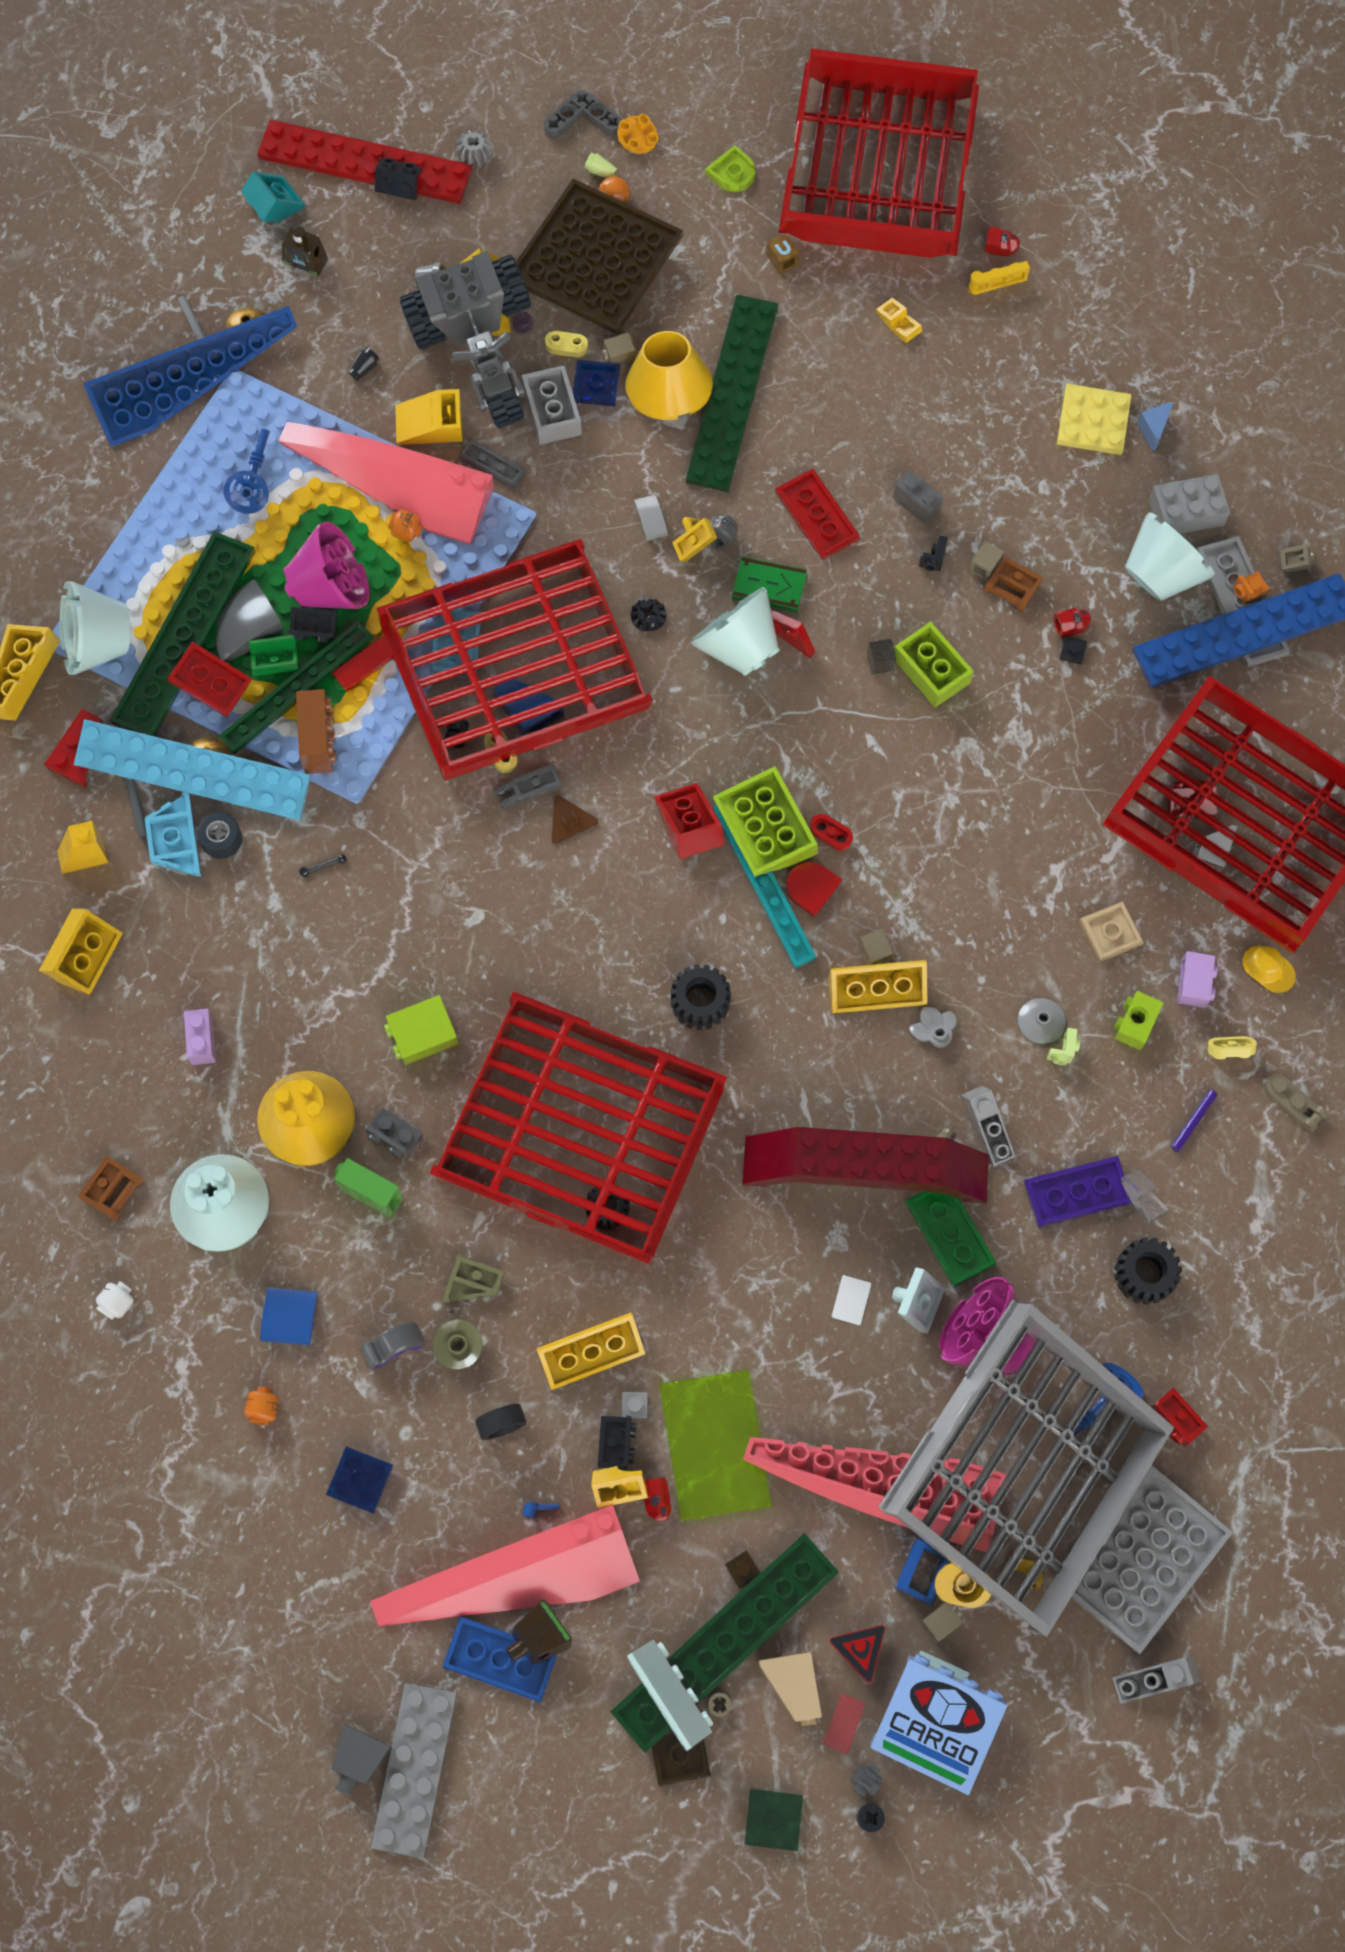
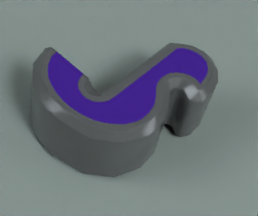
M408 1322L384 1331L375 1340L364 1343L360 1350L367 1367L374 1370L384 1366L408 1350L414 1351L423 1348L425 1341L417 1323Z

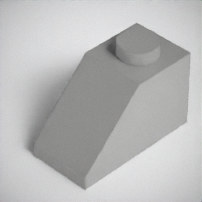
M1229 826L1230 829L1236 832L1238 826ZM1219 831L1206 836V838L1227 852L1230 851L1233 841ZM1195 844L1192 854L1221 872L1226 862L1200 844Z

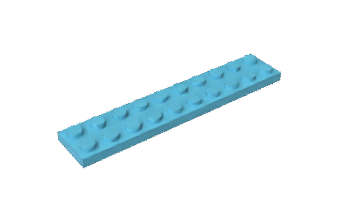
M85 719L74 765L300 821L311 779L309 774Z

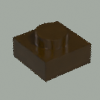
M747 1550L725 1564L737 1587L760 1574Z

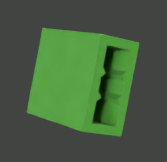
M349 1158L344 1163L341 1162L334 1172L336 1176L334 1180L342 1192L390 1219L403 1199L397 1185Z

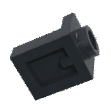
M939 535L938 543H933L931 554L921 553L919 567H923L928 571H941L948 537Z

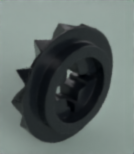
M647 597L641 601L638 599L637 603L632 606L631 621L639 630L652 632L664 625L667 612L664 604L658 602L657 598L653 600ZM651 608H652V614H653L654 616L650 615V616H649L648 618H646V620H645V613H644V611H645V612H648V611L651 610Z

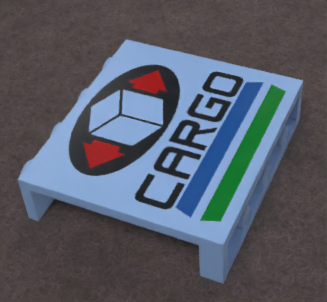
M916 1654L915 1657L909 1655L906 1667L879 1729L872 1738L871 1748L969 1795L1007 1708V1703L1003 1700L1004 1696L995 1690L989 1689L986 1692L978 1688L979 1683L965 1677L964 1680L955 1677V1672L947 1667L940 1666L938 1669L930 1665L931 1661L919 1654Z

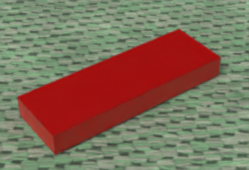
M385 635L332 672L333 677L346 692L394 659Z

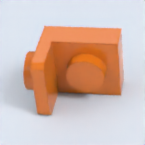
M1258 571L1245 578L1243 575L1238 576L1233 585L1236 596L1241 598L1244 604L1267 594L1270 590Z

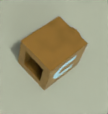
M787 234L774 237L767 243V257L779 274L798 266L799 252Z

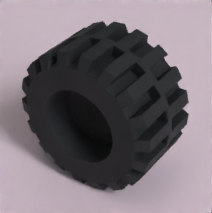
M699 964L694 965L692 970L690 967L684 969V974L680 972L677 975V980H674L672 983L671 1008H673V1014L675 1017H679L680 1023L686 1022L687 1027L691 1029L693 1025L697 1026V1030H702V1026L710 1029L713 1023L718 1025L721 1023V1018L726 1017L727 1010L730 1007V984L726 982L724 974L719 975L718 969L714 967L713 970H710V965L704 964V968H700ZM695 988H705L713 993L715 1000L708 1006L697 1007L691 1004L686 996Z
M1147 1237L1141 1238L1140 1241L1135 1240L1127 1246L1117 1258L1118 1262L1114 1267V1270L1117 1271L1114 1275L1115 1281L1119 1280L1120 1282L1117 1285L1119 1290L1124 1289L1126 1291L1124 1296L1127 1298L1132 1296L1134 1298L1133 1302L1143 1301V1304L1149 1305L1151 1302L1154 1304L1158 1303L1170 1295L1180 1282L1181 1277L1179 1274L1182 1272V1266H1178V1263L1181 1261L1179 1256L1175 1257L1173 1255L1176 1252L1172 1247L1169 1250L1166 1247L1168 1243L1165 1241L1158 1243V1238L1148 1240ZM1138 1259H1149L1158 1266L1160 1270V1281L1158 1283H1147L1139 1278L1135 1270V1263Z

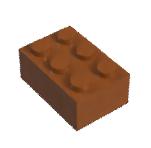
M324 689L296 691L299 757L305 774L333 772V764H337V755L333 742H336V734L332 721H335V714L331 698L326 697Z

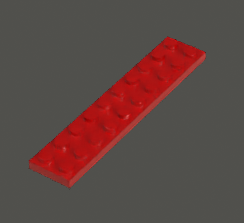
M271 119L257 152L258 159L375 185V169L381 159L391 158L396 162L413 163L416 166L422 167V173L419 176L418 195L457 204L462 202L472 172V164Z

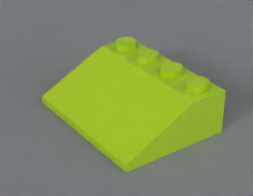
M776 766L713 796L754 877L798 864L818 854V844Z

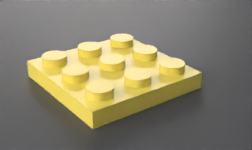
M1066 384L1057 445L1122 455L1131 394Z

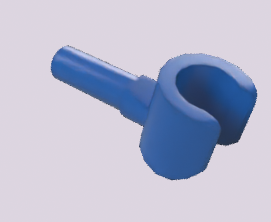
M528 1502L524 1505L522 1515L536 1518L537 1510H559V1504L542 1505Z

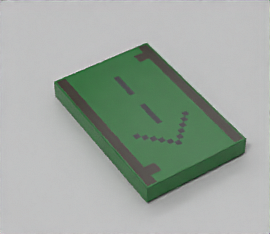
M741 556L732 599L741 601L756 590L764 587L767 590L770 607L798 613L807 570Z

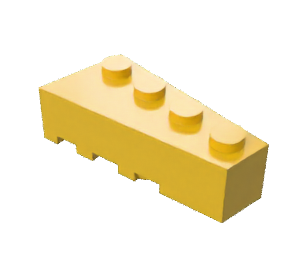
M7 624L0 647V719L16 721L61 640L49 627Z

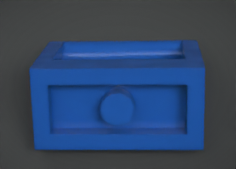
M916 1539L894 1589L933 1606L937 1597L935 1578L938 1572L951 1562L928 1543ZM923 1551L941 1559L926 1596L908 1587Z

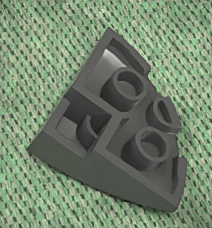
M255 579L246 583L231 596L217 622L216 645L220 659L226 663L250 652L249 641L266 639L284 631L278 616Z

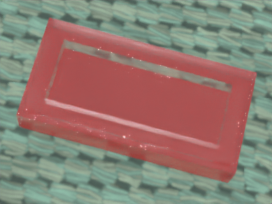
M840 1693L822 1745L848 1755L866 1703Z

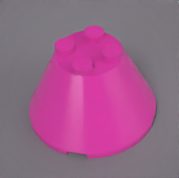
M331 522L319 524L289 564L283 568L287 581L285 590L290 597H295L302 608L360 609L367 605L369 601V584L362 563H357L352 553L356 551L354 546L336 525Z
M993 1277L985 1280L973 1289L976 1292L967 1301L962 1299L953 1310L942 1330L938 1347L942 1350L941 1358L947 1363L969 1367L1010 1302L1015 1300L1019 1303L1012 1285L1006 1279ZM1027 1333L1005 1365L1002 1374L1008 1375L1018 1370L1036 1341Z

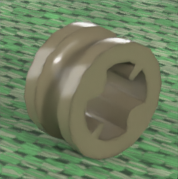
M715 1693L708 1700V1710L715 1717H724L731 1710V1700L724 1693ZM717 1697L718 1700H720V1697L726 1700L724 1704L726 1710L722 1713L721 1710L718 1713L713 1710L715 1704L712 1701Z

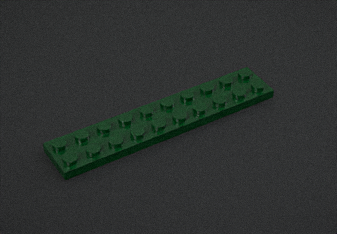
M736 294L713 378L712 393L706 403L686 476L687 484L729 493L776 318L778 303Z
M215 531L212 533L110 719L113 725L126 730L156 736L181 690L167 681L169 675L192 642L204 648L225 606L256 552L254 546Z
M805 1533L667 1659L670 1666L672 1667L676 1664L684 1679L680 1682L686 1690L691 1688L699 1701L695 1705L701 1702L839 1573ZM643 1683L639 1684L610 1711L644 1753L671 1729Z

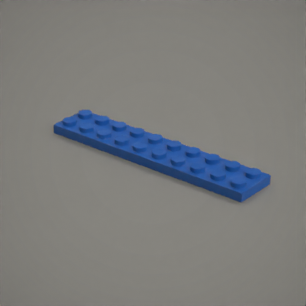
M1340 573L1136 645L1132 651L1152 689L1345 620V582Z

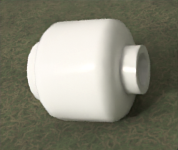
M120 1281L117 1285L107 1283L96 1298L98 1305L96 1309L111 1320L114 1317L122 1318L134 1302L133 1297L129 1294L132 1289Z

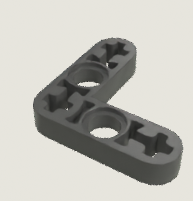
M581 90L573 94L545 120L544 131L549 138H559L581 117H584L605 134L614 137L617 136L618 125L622 119L590 93ZM597 110L603 112V114L598 117L594 116L592 113ZM569 111L572 112L574 115L572 117L567 118L564 117L562 114L564 112Z

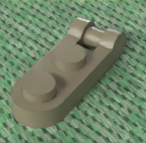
M1272 1075L1264 1084L1267 1096L1310 1133H1313L1318 1127L1317 1124L1320 1121H1324L1329 1115L1323 1107L1318 1106L1283 1075ZM1306 1110L1312 1114L1310 1118L1303 1114Z

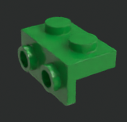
M294 635L249 641L253 676L291 672L299 669L298 650Z

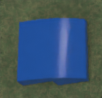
M267 1288L260 1341L310 1345L318 1299L317 1292Z

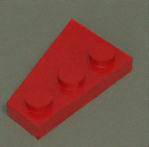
M81 709L44 765L47 769L85 788L89 768L74 765L84 719L103 724V721L94 714Z

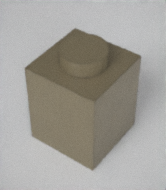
M629 333L603 340L602 358L605 363L608 362L611 370L634 363L636 350Z
M984 541L971 560L968 572L988 582L1002 561L1004 551L996 544Z
M882 929L860 937L858 946L867 965L888 964L892 961L893 951Z
M945 1602L920 1621V1623L934 1642L938 1643L963 1624L960 1619L963 1615L955 1604L950 1605Z

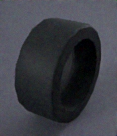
M516 1403L489 1411L478 1417L475 1423L480 1438L482 1440H490L525 1426L527 1421L521 1405Z

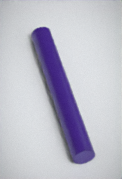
M1209 1089L1171 1145L1174 1151L1179 1152L1217 1097L1218 1094L1214 1090Z

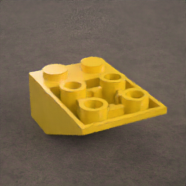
M459 389L436 390L395 405L397 445L463 442Z

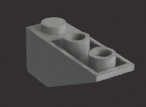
M980 1086L962 1094L961 1098L968 1117L986 1153L989 1154L992 1165L996 1166L1016 1157L992 1090Z
M1194 1655L1112 1677L1120 1704L1202 1681Z

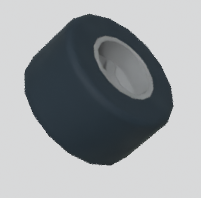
M213 813L205 817L199 824L197 830L198 840L204 852L209 856L217 859L228 858L240 849L242 832L236 820L230 815Z

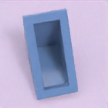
M1171 402L1142 412L1137 425L1150 448L1156 451L1173 405Z

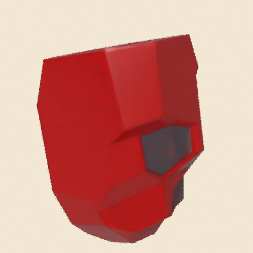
M989 226L985 252L991 255L1007 257L1018 251L1020 240L1016 235L1011 234L1008 230Z
M1084 609L1060 610L1055 612L1053 616L1054 626L1060 638L1083 633L1091 621L1090 613Z
M666 1477L646 1480L645 1484L648 1491V1498L644 1499L646 1512L649 1517L658 1522L665 1521L671 1513V1502Z

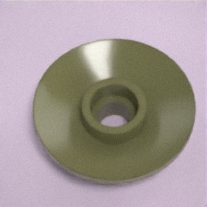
M456 1319L448 1321L440 1326L434 1335L432 1342L433 1353L438 1362L448 1369H466L473 1365L481 1355L483 1348L482 1336L476 1326L466 1320ZM456 1342H461L463 1344V1348L461 1350L454 1349V1344Z

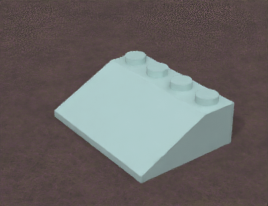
M652 1640L629 1654L627 1659L685 1751H688L712 1733L710 1727L713 1725V1722L706 1711L700 1713L695 1704L699 1700L692 1689L688 1688L686 1690L680 1682L684 1677L676 1664L671 1667L666 1660L669 1653L662 1642L656 1644Z

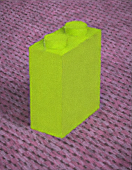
M440 995L386 1016L388 1024L384 1025L389 1039L394 1037L396 1045L393 1046V1050L397 1060L403 1059L405 1065L459 1044Z

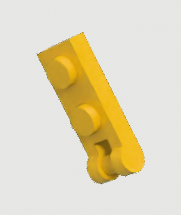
M1027 261L1020 263L1015 262L1010 266L994 268L984 273L974 271L971 274L968 291L976 295L1027 281L1030 266Z

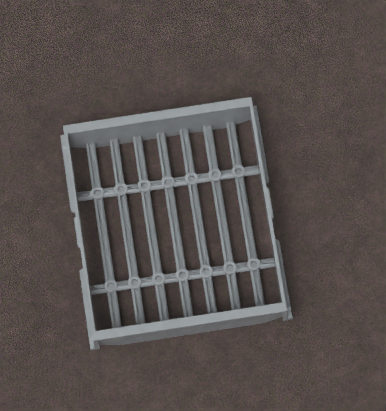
M1012 1300L966 1370V1376L930 1432H926L878 1508L885 1514L899 1519L994 1598L1019 1615L1029 1624L1027 1629L1031 1633L1047 1637L1099 1550L1105 1545L1116 1527L1121 1514L1174 1427L1032 1304H1023ZM1027 1333L1036 1342L1011 1382H1009L1002 1376V1370ZM1045 1348L1054 1357L1029 1397H1027L1020 1391V1386ZM1061 1364H1063L1071 1371V1374L1047 1412H1044L1038 1406V1401ZM1079 1379H1081L1089 1388L1063 1428L1056 1422L1055 1417ZM995 1383L1004 1390V1393L952 1473L944 1466V1461ZM1098 1394L1106 1401V1404L1081 1443L1074 1437L1073 1432ZM1013 1398L1022 1408L970 1488L963 1482L962 1477ZM1114 1409H1116L1124 1418L1100 1457H1097L1092 1452L1091 1446ZM1031 1413L1040 1423L988 1503L981 1497V1491ZM1132 1423H1135L1143 1428L1144 1432L1117 1474L1109 1467L1108 1462ZM1049 1428L1058 1438L1010 1515L1006 1518L999 1512V1507ZM1068 1444L1076 1452L1028 1530L1024 1533L1018 1528L1017 1522L1064 1446ZM1083 1459H1085L1094 1467L1044 1548L1036 1543L1035 1537ZM937 1473L946 1481V1484L923 1520L920 1521L911 1512ZM1103 1474L1112 1484L1062 1564L1054 1557L1053 1552L1098 1478ZM954 1489H956L965 1498L941 1536H939L930 1527ZM974 1504L983 1511V1514L958 1552L949 1542ZM992 1519L1001 1526V1529L978 1566H975L967 1558ZM1011 1534L1020 1543L997 1580L994 1581L985 1573ZM1029 1549L1037 1556V1559L1015 1595L1012 1596L1004 1587ZM1047 1564L1057 1574L1032 1612L1022 1602Z

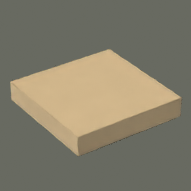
M1123 901L1082 917L1079 920L1099 962L1139 947L1144 943Z

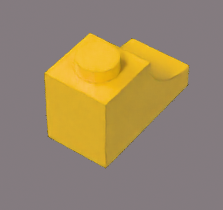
M618 1466L593 1471L591 1486L597 1508L648 1498L642 1470L622 1471L618 1469Z

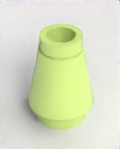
M592 152L584 167L588 170V173L604 178L615 176L617 168L600 154Z

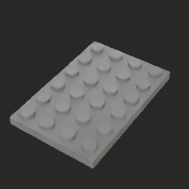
M1151 1465L1121 1514L1116 1527L1105 1545L1099 1550L1071 1598L1139 1655L1233 1532Z

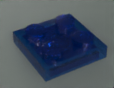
M577 360L573 386L575 402L616 407L620 364Z
M346 1446L326 1496L375 1514L394 1465Z

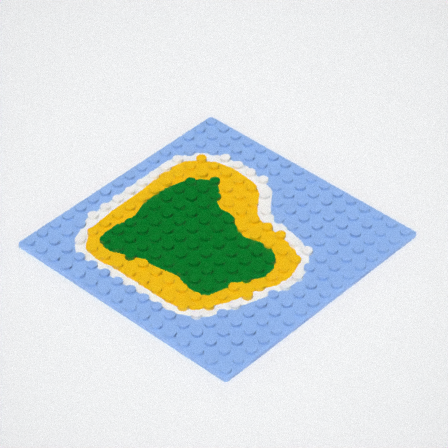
M237 370L222 381L84 584L87 588L125 603L130 618V644L127 654L89 670L128 688L214 531L255 547L256 552L233 594L246 583L255 579L278 616L284 630L269 637L273 638L290 635L287 634V630H290L291 607L302 608L295 597H290L285 590L287 581L283 568L289 564L319 524L331 522L341 529L356 550L352 553L357 563H362L369 584V601L367 605L360 609H312L338 611L336 638L358 621L373 635L374 639L361 650L363 651L384 636L379 624L376 608L448 583L454 584L507 566L536 519V513L493 492L471 545L428 532L425 529H422L420 537H415L412 542L398 539L392 536L391 530L388 529L393 512L397 513L398 511L391 510L385 503L380 500L376 501L354 488L346 480L334 476L323 466L319 467L306 456H301L279 443V438L286 423L289 422L351 434L391 445L395 444ZM264 428L269 430L270 434L263 452L265 457L263 463H261V468H258L257 474L265 480L269 489V498L264 508L252 514L240 513L231 508L226 502L223 492L224 484L233 473L249 470L250 465L248 462L251 453L255 451L261 429ZM235 479L232 481L230 485V493L233 492V487L236 482ZM239 483L238 486H237V491L240 490V487H241V484H240V483ZM254 489L253 496L255 497L257 494V489ZM260 489V496L257 499L258 503L263 498V489ZM239 497L235 500L240 505L250 506L249 501H243ZM188 536L190 543L187 547L182 548L176 544V539L181 540ZM486 599L458 609L479 611ZM435 616L399 628L398 632L401 639L403 640L433 630ZM60 621L52 631L59 639ZM216 624L203 649L220 658L216 645L218 626ZM307 636V640H295L298 650L299 669L336 638H330V642L316 641L315 636ZM433 639L406 648L410 660L431 653ZM60 641L55 653L67 658L66 650H61ZM248 652L227 662L232 667L252 678L251 684L228 718L180 690L170 711L220 735L296 671L253 676L251 652ZM394 659L348 692L343 689L333 675H330L314 689H324L326 697L331 698L335 714V721H332L336 734V742H333L334 750H336L337 764H333V772L309 774L311 775L310 781L356 804L361 802L416 713ZM431 663L414 668L418 679L433 675L430 673ZM432 685L422 688L425 697ZM296 704L244 748L288 770L305 774L299 757Z

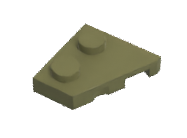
M458 1255L442 1301L453 1302L497 1296L505 1271Z

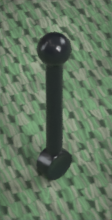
M340 854L336 859L311 868L302 867L299 873L302 877H307L313 871L336 863H345L347 858L345 855Z

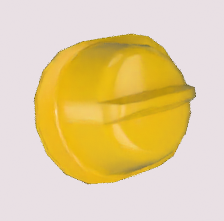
M1257 945L1251 947L1242 958L1245 972L1271 992H1287L1296 981V973L1293 966L1272 946Z
M953 1563L945 1565L935 1578L936 1594L941 1600L950 1604L976 1608L985 1604L991 1596L990 1593Z

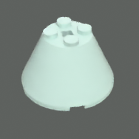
M762 587L741 600L732 611L729 612L727 610L693 638V641L690 642L692 646L737 670L744 676L753 669L756 670L765 664V659L771 658L780 651L767 590Z
M225 1154L202 1158L186 1168L177 1179L170 1199L171 1217L182 1237L200 1249L215 1252L232 1250L251 1240L258 1233L257 1231L264 1219L266 1220L269 1210V1192L260 1172L246 1160Z

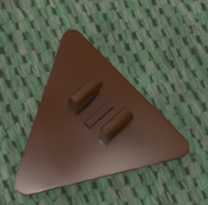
M555 796L552 828L553 844H557L598 824V819L563 797Z

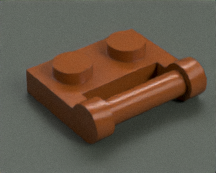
M1004 556L983 591L988 594L993 593L1015 605L1017 610L1023 613L1041 585L1043 577ZM997 581L1023 594V598L1021 599L997 586Z
M106 1156L78 1197L116 1221L120 1216L118 1213L136 1187L142 1185L144 1179ZM123 1178H128L129 1182L110 1208L106 1206V1202Z

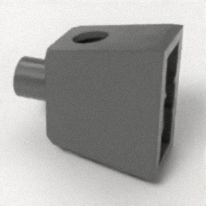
M344 1725L332 1765L333 1770L342 1774L336 1789L351 1795L357 1781L365 1785L369 1784L391 1751L392 1746L348 1725Z

